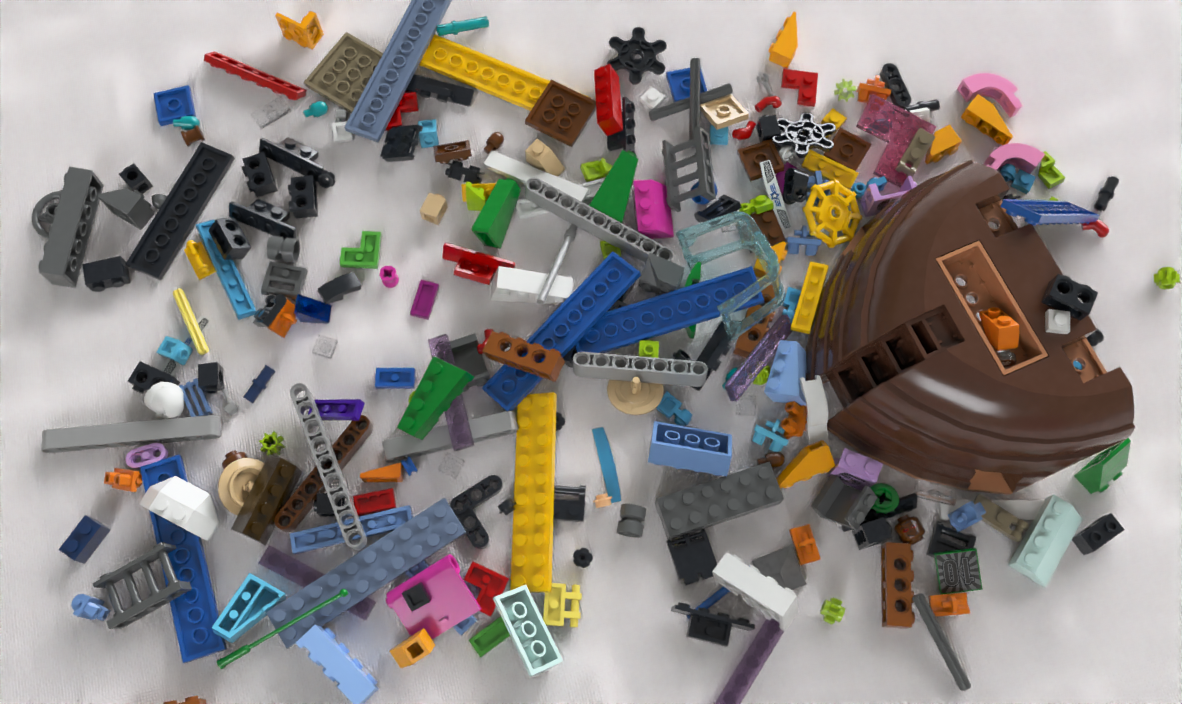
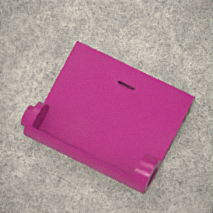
M451 554L387 592V598L385 599L387 605L395 611L410 636L425 628L431 639H434L481 610L480 605L459 575L460 567ZM422 582L431 601L411 612L402 592Z

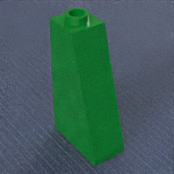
M629 150L627 152L621 151L589 205L622 224L638 166L637 155Z
M498 179L471 230L484 246L499 249L502 247L521 189L513 179Z

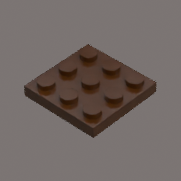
M550 80L525 119V125L573 147L595 112L596 101L554 80Z

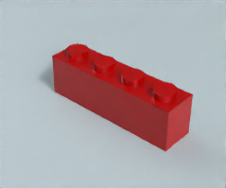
M608 64L594 70L597 124L606 136L623 130L619 76L612 66Z

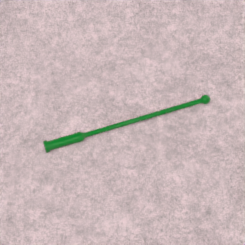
M341 589L337 595L254 643L246 644L229 655L219 658L217 660L218 667L220 669L225 668L226 665L249 653L253 647L338 598L346 597L348 591Z

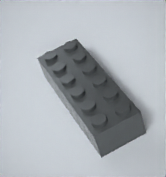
M69 166L68 172L64 175L63 190L59 192V204L54 210L53 224L49 227L48 242L44 244V256L38 265L39 273L53 285L76 288L100 201L97 196L102 193L104 187L92 170Z
M769 461L656 498L655 505L667 540H672L685 534L778 505L784 498Z

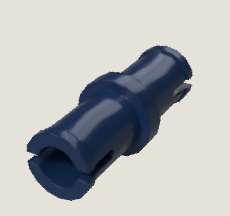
M265 365L258 377L252 380L253 384L243 398L254 403L261 391L267 388L266 384L276 371Z

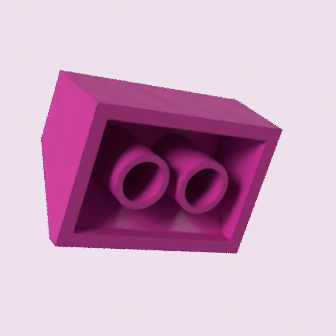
M652 179L633 180L632 192L636 231L650 239L674 238L671 208L666 201V185Z

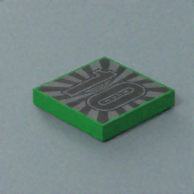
M976 548L934 553L938 587L941 595L983 590Z

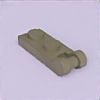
M920 127L895 170L898 172L902 171L906 174V177H913L935 136Z
M978 494L973 503L975 505L980 502L984 507L986 513L982 515V521L1011 540L1020 542L1023 537L1022 533L1027 530L1029 524L983 495ZM1011 524L1016 526L1014 531L1009 528Z

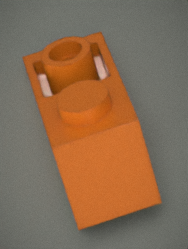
M997 307L979 311L986 337L997 351L1018 348L1020 325Z

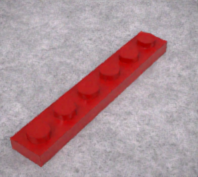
M214 51L204 54V61L210 63L212 67L222 68L229 74L239 75L243 80L253 81L260 87L272 89L274 93L284 94L288 99L298 100L306 96V89Z

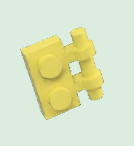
M552 583L551 592H545L543 620L546 626L564 627V618H569L570 627H578V619H581L579 601L582 600L580 585H572V592H566V584ZM565 599L571 600V611H565Z

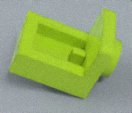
M640 340L638 355L640 357L659 358V341Z

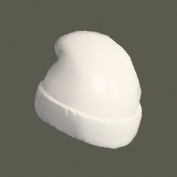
M159 382L153 385L145 395V404L155 412V418L158 420L177 418L183 411L184 393L176 384Z

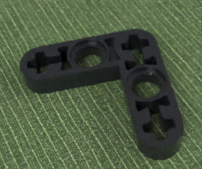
M497 475L488 476L453 498L450 503V507L476 549L486 548L489 545L490 539L473 509L502 490L503 483ZM490 481H498V488H489L487 490L489 494L486 495L484 489L481 486L485 485V488H488L491 485ZM475 490L482 492V498L478 501L471 498V494ZM468 496L472 505L469 506L467 502L463 505V510H455L456 502L464 503L466 501L464 497ZM469 517L474 518L476 521L475 526L472 528H467L464 525L465 520ZM477 530L481 537H486L483 539L484 544L475 543L477 541L475 534L473 533L470 536L469 533Z

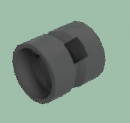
M270 236L266 249L267 258L278 261L283 258L286 262L296 263L300 254L299 239L286 238L284 240L283 237Z
M621 504L619 516L622 520L618 521L616 533L627 537L641 538L644 528L641 522L645 521L647 509L634 504Z

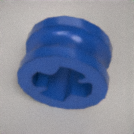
M410 456L407 457L406 461H401L409 476L412 475V472H418Z

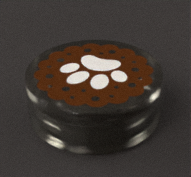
M1000 352L996 354L1004 367L1013 366L1017 362L1016 355L1013 352Z

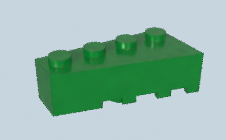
M433 356L397 428L423 440L439 421L438 418L444 411L450 408L452 401L464 391L463 388L474 379V376Z

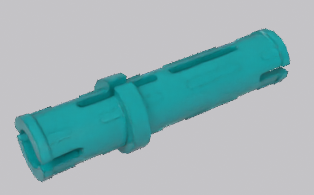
M487 16L458 22L454 20L448 24L437 25L436 31L439 37L448 34L457 35L459 32L489 27V20Z

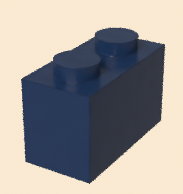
M85 515L58 550L74 561L85 564L111 529L96 519Z

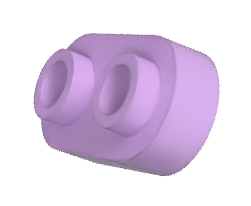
M152 443L135 448L126 455V463L129 467L140 470L141 466L167 459L168 449L161 443ZM161 451L160 456L156 457V453ZM141 457V461L136 463L137 458Z

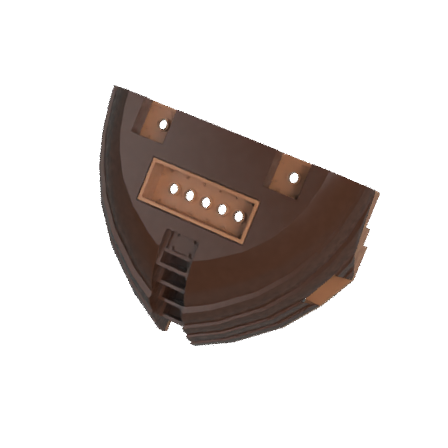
M969 160L943 174L924 181L897 200L888 203L875 217L860 228L839 256L823 287L805 350L807 359L806 381L815 380V375H820L822 384L830 382L844 409L828 420L827 430L859 453L914 479L963 491L1010 495L1130 437L1135 429L1133 424L1134 396L1132 385L1121 367L1107 372L1086 339L1097 330L1089 315L1081 321L1070 316V332L1068 334L1045 332V312L1048 309H1056L1041 303V300L1049 282L1057 274L1063 275L1033 225L1027 224L1018 228L1011 215L1005 213L1006 209L1000 207L1002 198L1010 190L1001 173L989 166L973 163L972 160ZM988 222L995 223L997 229L990 228ZM956 278L963 279L965 286L958 285ZM966 295L973 296L975 298V303H969L966 299ZM991 307L1000 308L1020 325L1018 348L1005 350L1007 357H1001L997 350L989 343L982 322L976 316L979 311L988 310ZM1009 359L1015 362L1013 365L1004 367L1001 360ZM1073 361L1080 362L1082 370L1076 369Z

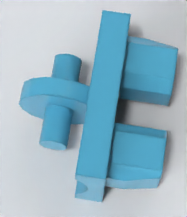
M779 419L775 423L767 420L765 426L771 428V431L758 424L754 428L755 433L752 441L762 446L766 436L773 439L769 450L773 452H780L784 445L787 446L789 442L788 439L775 433L777 431L783 434L785 431L779 426L781 421Z

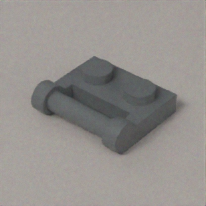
M270 261L262 284L261 294L284 295L285 297L292 298L293 301L299 302L308 272L307 269ZM271 283L294 286V290L271 287Z

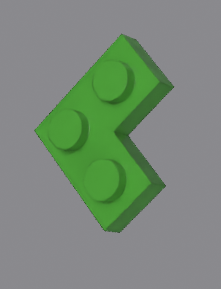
M362 231L360 248L341 247L340 266L344 268L378 269L381 232Z

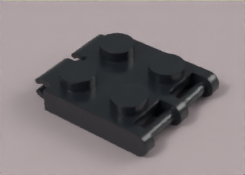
M423 126L392 127L387 131L384 141L387 144L383 145L380 157H383L382 159L387 162L414 160V150L418 146V137Z
M701 529L700 532L689 536L685 534L680 539L666 541L678 579H683L685 586L698 582L699 577L697 574H701L702 580L714 577L712 571L717 566V562L705 529ZM702 536L700 539L690 541V539ZM685 541L684 544L673 547L674 544Z

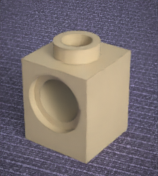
M429 193L420 209L422 219L439 225L448 208L446 199L440 194L434 195Z

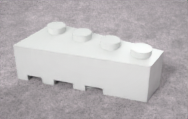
M499 266L492 279L490 300L537 303V299L549 274ZM556 275L544 304L561 306L572 294L573 278Z
M726 552L712 571L717 582L736 596L740 593L742 599L749 606L759 607L763 616L768 620L774 618L780 623L779 628L784 632L797 615L798 604L796 594L787 587L784 589L779 586L778 582L772 577H765L760 574L761 572L752 565L749 567L744 564L743 560L737 555L732 556Z

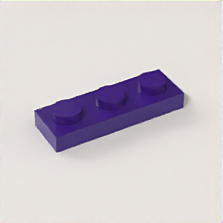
M361 399L314 400L322 421H359L365 405Z

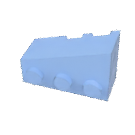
M780 340L764 393L773 402L788 403L795 401L799 405L806 406L805 397L800 386V378L804 377L806 381V351L797 341Z

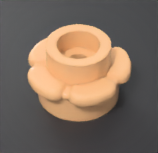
M607 493L596 495V500H593V503L595 502L596 508L612 505V497H608Z

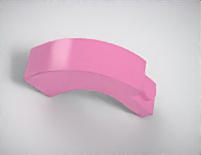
M978 73L963 79L957 88L966 102L973 100L977 94L995 99L1010 118L1015 116L1022 107L1020 100L1014 95L1018 90L1016 86L1009 80L996 74Z
M1011 143L995 149L986 159L984 165L998 170L1005 164H1012L1016 168L1031 174L1045 154L1026 144Z

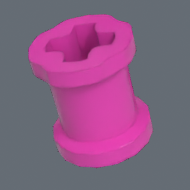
M384 266L380 269L379 276L384 286L387 288L397 286L399 277L396 274L395 268Z

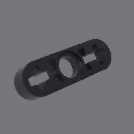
M892 63L885 64L880 72L881 79L885 82V88L891 90L890 99L894 107L902 111L904 106L910 105L911 96L897 66ZM897 84L900 89L894 90L891 85Z

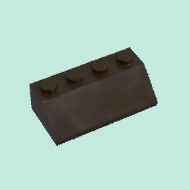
M269 455L231 530L266 545L276 526L274 522L275 517L289 500L302 471L296 465L281 457Z

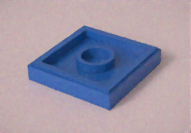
M690 68L666 72L673 102L690 97ZM700 68V93L707 91V87Z
M189 85L153 93L160 126L173 124L174 119H181L184 116L196 117Z

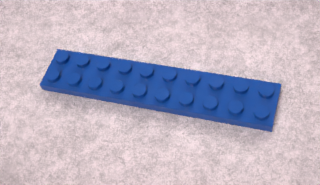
M1004 199L1000 206L1006 209V214L1014 217H1024L1025 222L1035 226L1036 224L1061 225L1062 223L1066 225L1068 223L1089 224L1090 222H1096L1100 216L1067 201Z
M612 251L527 340V343L532 345L533 343L540 344L547 350L555 349L561 353L563 358L641 276V273ZM545 358L540 359L538 363L543 362ZM504 364L482 389L508 412L513 411L543 378Z
M750 266L608 311L575 344L577 352L607 353L638 343L640 340L645 341L764 303V298L754 270Z
M181 455L140 467L145 493L150 486L174 476L188 482ZM149 510L156 543L165 542L166 544L176 546L175 550L168 553L169 560L177 580L190 582L192 590L170 602L183 663L226 650L225 639L215 634L212 630V626L219 618V613L201 537ZM162 567L166 587H168L167 584L169 582Z

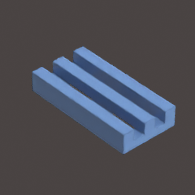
M197 378L193 379V382L189 381L186 385L179 386L183 390L184 401L191 417L208 416L213 413L204 391L198 387ZM194 386H196L199 392L201 400L206 409L205 412L202 411L200 403L193 389ZM187 389L189 390L191 397L194 401L196 409L199 413L198 415H196L194 411V408L186 391Z

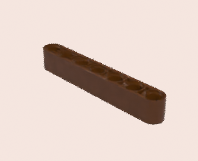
M364 415L360 416L359 421H351L332 445L335 455L342 454L341 459L338 461L341 471L373 431L372 423ZM361 423H367L366 428L362 430L358 429ZM349 438H355L352 445H346V441ZM327 462L324 465V470L330 469L332 462ZM317 465L276 515L274 522L280 530L288 533L294 531L314 506L317 494L326 491ZM316 485L315 492L308 494L309 487ZM303 501L302 508L295 510V505ZM290 517V523L287 526H282L283 520Z

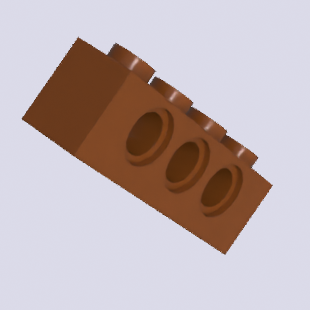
M761 281L757 282L763 295L764 303L768 307H762L759 304L748 308L733 354L755 361L757 355L761 356L764 345H761L763 338L766 339L770 328H767L768 322L772 323L775 315L772 309L774 305H778L781 296L778 295L779 287ZM754 319H760L762 324L755 323ZM753 335L756 337L757 340L752 341L748 338V336Z
M501 331L499 333L491 332L482 351L490 360L556 382L565 363L559 351L544 349L543 346L537 343L529 344L520 337H516V339L511 338L510 335ZM545 358L543 362L538 363L540 359Z
M885 542L881 545L882 627L908 629L915 622V613L912 611L914 591H911V582L914 581V571L911 570V562L913 561L914 553L911 550V544ZM895 560H898L901 563V570H898L894 566ZM895 580L902 584L901 591L895 588ZM896 601L902 604L901 612L895 608Z

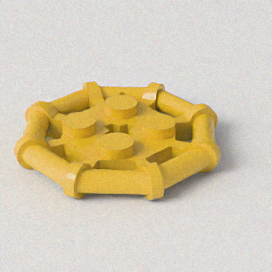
M836 179L819 185L814 184L811 187L808 200L802 208L809 226V234L826 243L829 248H834L836 245L845 242H851L863 217L858 208L855 197L856 193L841 185ZM830 189L831 195L826 196L824 191ZM818 197L820 200L818 202L817 207L813 206L816 198ZM833 209L835 210L834 213L836 214V216H834V217L832 216V213H831V211H832ZM820 230H827L829 232V236H827ZM841 230L843 236L837 237V231Z

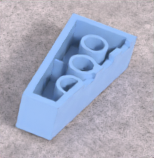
M314 625L296 644L300 649H308L310 652L308 657L318 666L322 665L324 667L322 669L323 673L330 680L338 683L336 685L338 689L353 704H364L379 690L376 686L378 681L370 673L368 675L364 673L362 663L357 658L352 659L348 655L350 650L342 642L338 644L335 641L336 635L330 628L327 627L325 629Z

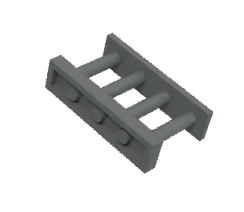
M700 126L693 129V139L673 146L666 140L662 141L667 187L666 201L668 206L677 212L681 211L680 202L699 195L709 201L716 199L709 133ZM695 146V155L676 162L675 153ZM697 162L696 172L678 178L677 169ZM699 179L698 188L679 194V185Z
M165 542L159 543L153 547V550L114 572L100 576V580L93 583V586L96 588H106L113 606L114 617L106 621L109 629H122L192 590L190 582L177 580L169 560L168 553L176 549L175 545L166 544ZM157 559H160L169 582L167 584L168 587L163 590H159L150 563ZM141 568L151 592L149 594L150 597L145 600H141L132 573ZM122 579L125 580L133 602L131 604L132 607L127 610H123L114 585Z

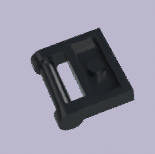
M723 194L719 197L718 201L703 211L696 212L694 216L699 223L704 222L713 227L719 225L728 216L734 215L742 206L740 201Z
M284 295L267 296L265 299L266 305L255 313V320L252 323L258 327H269L287 302Z
M554 486L555 494L579 495V501L554 499L553 520L584 522L586 486Z
M936 521L926 555L934 558V553L974 548L976 536L957 532L944 526L942 522ZM942 533L952 538L965 542L966 546L964 547L962 545L941 538L940 535Z

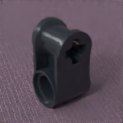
M790 167L784 176L785 181L782 194L783 201L788 205L805 201L809 180L808 172Z

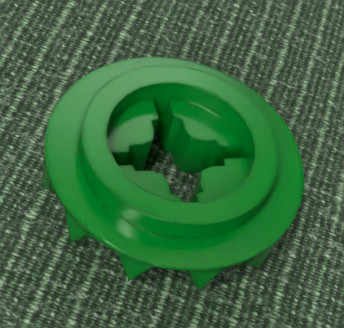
M886 483L872 485L870 488L875 495L881 497L885 493L884 496L887 501L880 504L879 498H877L871 509H874L877 513L885 514L894 511L899 503V495L895 488Z

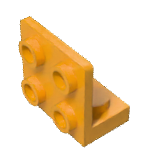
M309 11L303 17L301 23L280 13L275 15L282 35L288 40L296 41L304 48L308 47L313 50L324 35L317 14Z

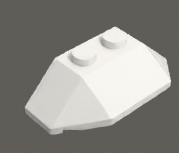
M176 476L150 486L139 503L144 508L206 541L210 540L220 524L211 495Z

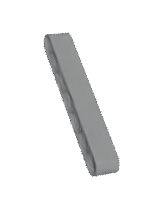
M578 352L573 357L574 374L585 378L632 381L634 377H638L641 382L700 387L705 384L708 371L707 365L700 361Z
M505 411L433 428L423 440L410 434L390 438L382 442L385 462H397L406 460L408 456L414 458L514 434L519 428L515 412Z

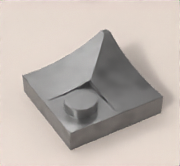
M792 544L752 561L753 566L761 572L760 574L765 577H772L784 589L787 587L794 590L806 585Z

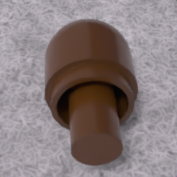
M500 132L492 133L487 139V146L484 148L485 153L489 154L492 150L495 151L503 144L504 136Z
M770 452L765 454V458L757 459V465L770 461L772 468L781 467L785 462V457L781 452Z

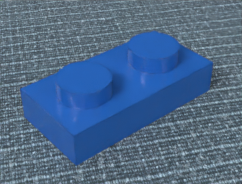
M376 368L375 387L376 389H415L416 370L415 368Z

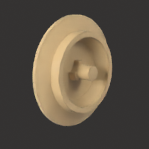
M634 377L632 381L609 380L607 386V394L612 405L619 411L629 415H643L653 411L660 404L664 392L663 384L641 382L638 377Z
M242 458L230 463L223 470L218 482V494L222 504L228 511L235 515L239 514L264 466L263 462L253 458Z

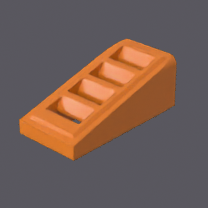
M402 463L392 464L360 473V478L363 482H403L404 466Z

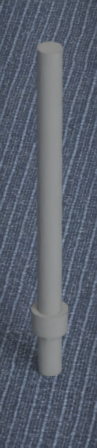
M572 223L564 234L562 246L537 299V303L540 305L545 303L568 248L576 237L578 226Z

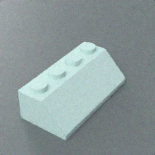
M1054 494L1044 499L1045 501L1038 514L1030 524L1008 564L1044 588L1050 581L1083 520L1071 504Z
M527 585L493 598L530 677H535L550 670L563 661Z

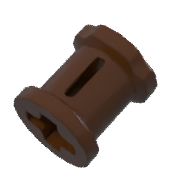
M196 125L194 129L189 131H181V135L188 147L193 142L205 140L199 125Z

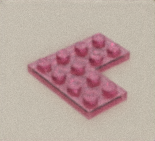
M874 94L870 96L856 125L857 128L887 142L873 174L878 177L885 176L888 182L900 188L907 177L902 171L898 172L895 168L915 133L921 127L933 135L937 127Z

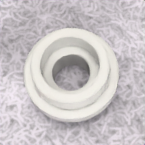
M790 146L782 147L779 151L783 164L793 159L794 152Z

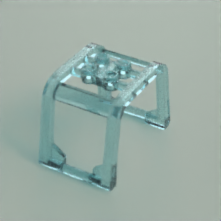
M734 211L682 229L676 233L690 270H692L697 262H701V265L733 252L748 249L755 254L766 272V275L745 290L717 306L724 322L725 332L732 341L781 306L785 298V290L780 280V266L777 254L772 250L766 236L762 234L756 222L749 214ZM736 222L740 240L692 256L689 247L694 244L697 237ZM772 283L774 299L742 321H731L730 314Z

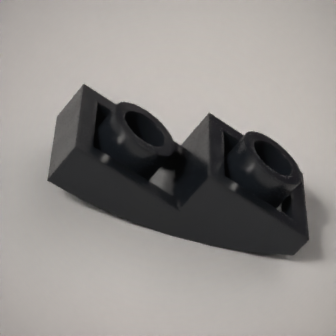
M353 271L325 283L317 291L326 305L343 300L345 294L361 290L362 285Z

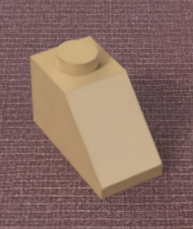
M536 139L526 149V162L534 168L557 177L565 170V167L554 152L540 140Z

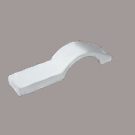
M815 375V380L805 381V378L802 377L800 378V386L807 406V424L805 425L807 445L824 440L829 446L827 431L828 406L820 375Z

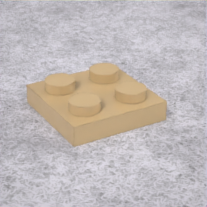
M732 94L700 104V111L716 130L747 120L749 113Z

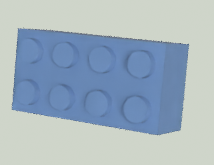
M654 421L648 463L671 466L676 469H688L694 472H705L716 476L728 475L732 458L731 434Z

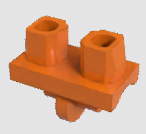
M875 75L874 80L867 79L866 84L860 83L857 86V101L867 103L869 95L875 96L874 105L882 107L890 96L891 90L884 88L885 82L879 81L880 76Z
M287 299L284 307L267 328L280 337L285 338L291 325L296 324V316L301 308Z
M795 401L788 402L785 406L786 412L789 413L788 417L784 418L781 422V427L785 430L783 436L786 439H790L792 436H802L803 431H806L805 425L807 424V406L799 405Z
M114 468V472H105L104 484L112 485V488L130 492H136L143 482L139 471Z
M809 524L789 529L800 565L821 560Z
M967 593L928 596L929 604L935 617L970 614L967 604Z

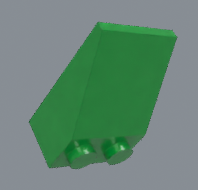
M1127 438L1100 452L1074 477L1090 494L1097 491L1103 492L1110 486L1108 484L1110 480L1115 481L1123 475L1122 470L1127 466L1131 440Z

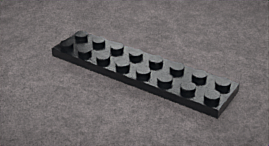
M200 143L127 260L126 265L160 281L162 280L235 159L233 155L205 143Z

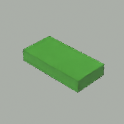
M500 616L469 639V642L481 658L507 639L510 634Z

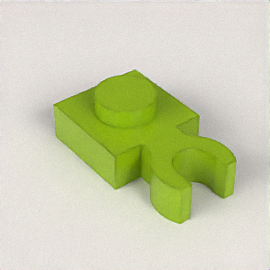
M759 195L749 200V203H742V208L739 209V212H743V216L746 217L753 212L759 214L772 210L774 205L767 195Z

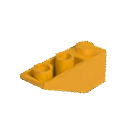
M793 12L791 17L786 18L783 24L784 29L779 30L776 36V43H772L768 51L771 53L769 61L788 69L798 47L796 12Z
M977 94L961 118L966 123L980 130L981 133L995 140L996 143L1002 146L1008 144L1013 136L995 106Z
M821 440L805 446L776 478L780 489L789 488L798 481H807L813 475L827 473L831 468L835 467L836 465L828 444Z

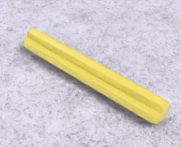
M178 288L173 291V296L197 352L200 355H204L209 352L208 346L184 291Z

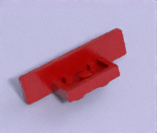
M444 243L442 258L457 263L454 268L455 276L490 285L499 266L515 269V262L449 243Z

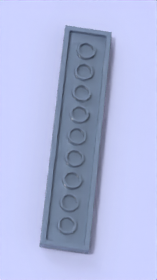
M411 0L344 127L345 131L379 143L437 30V25H440L452 0Z
M443 498L270 609L266 614L274 628L278 629L337 595L341 589L348 591L346 597L338 598L279 632L278 635L286 649H289L314 625L320 627L326 625L467 532L447 500Z

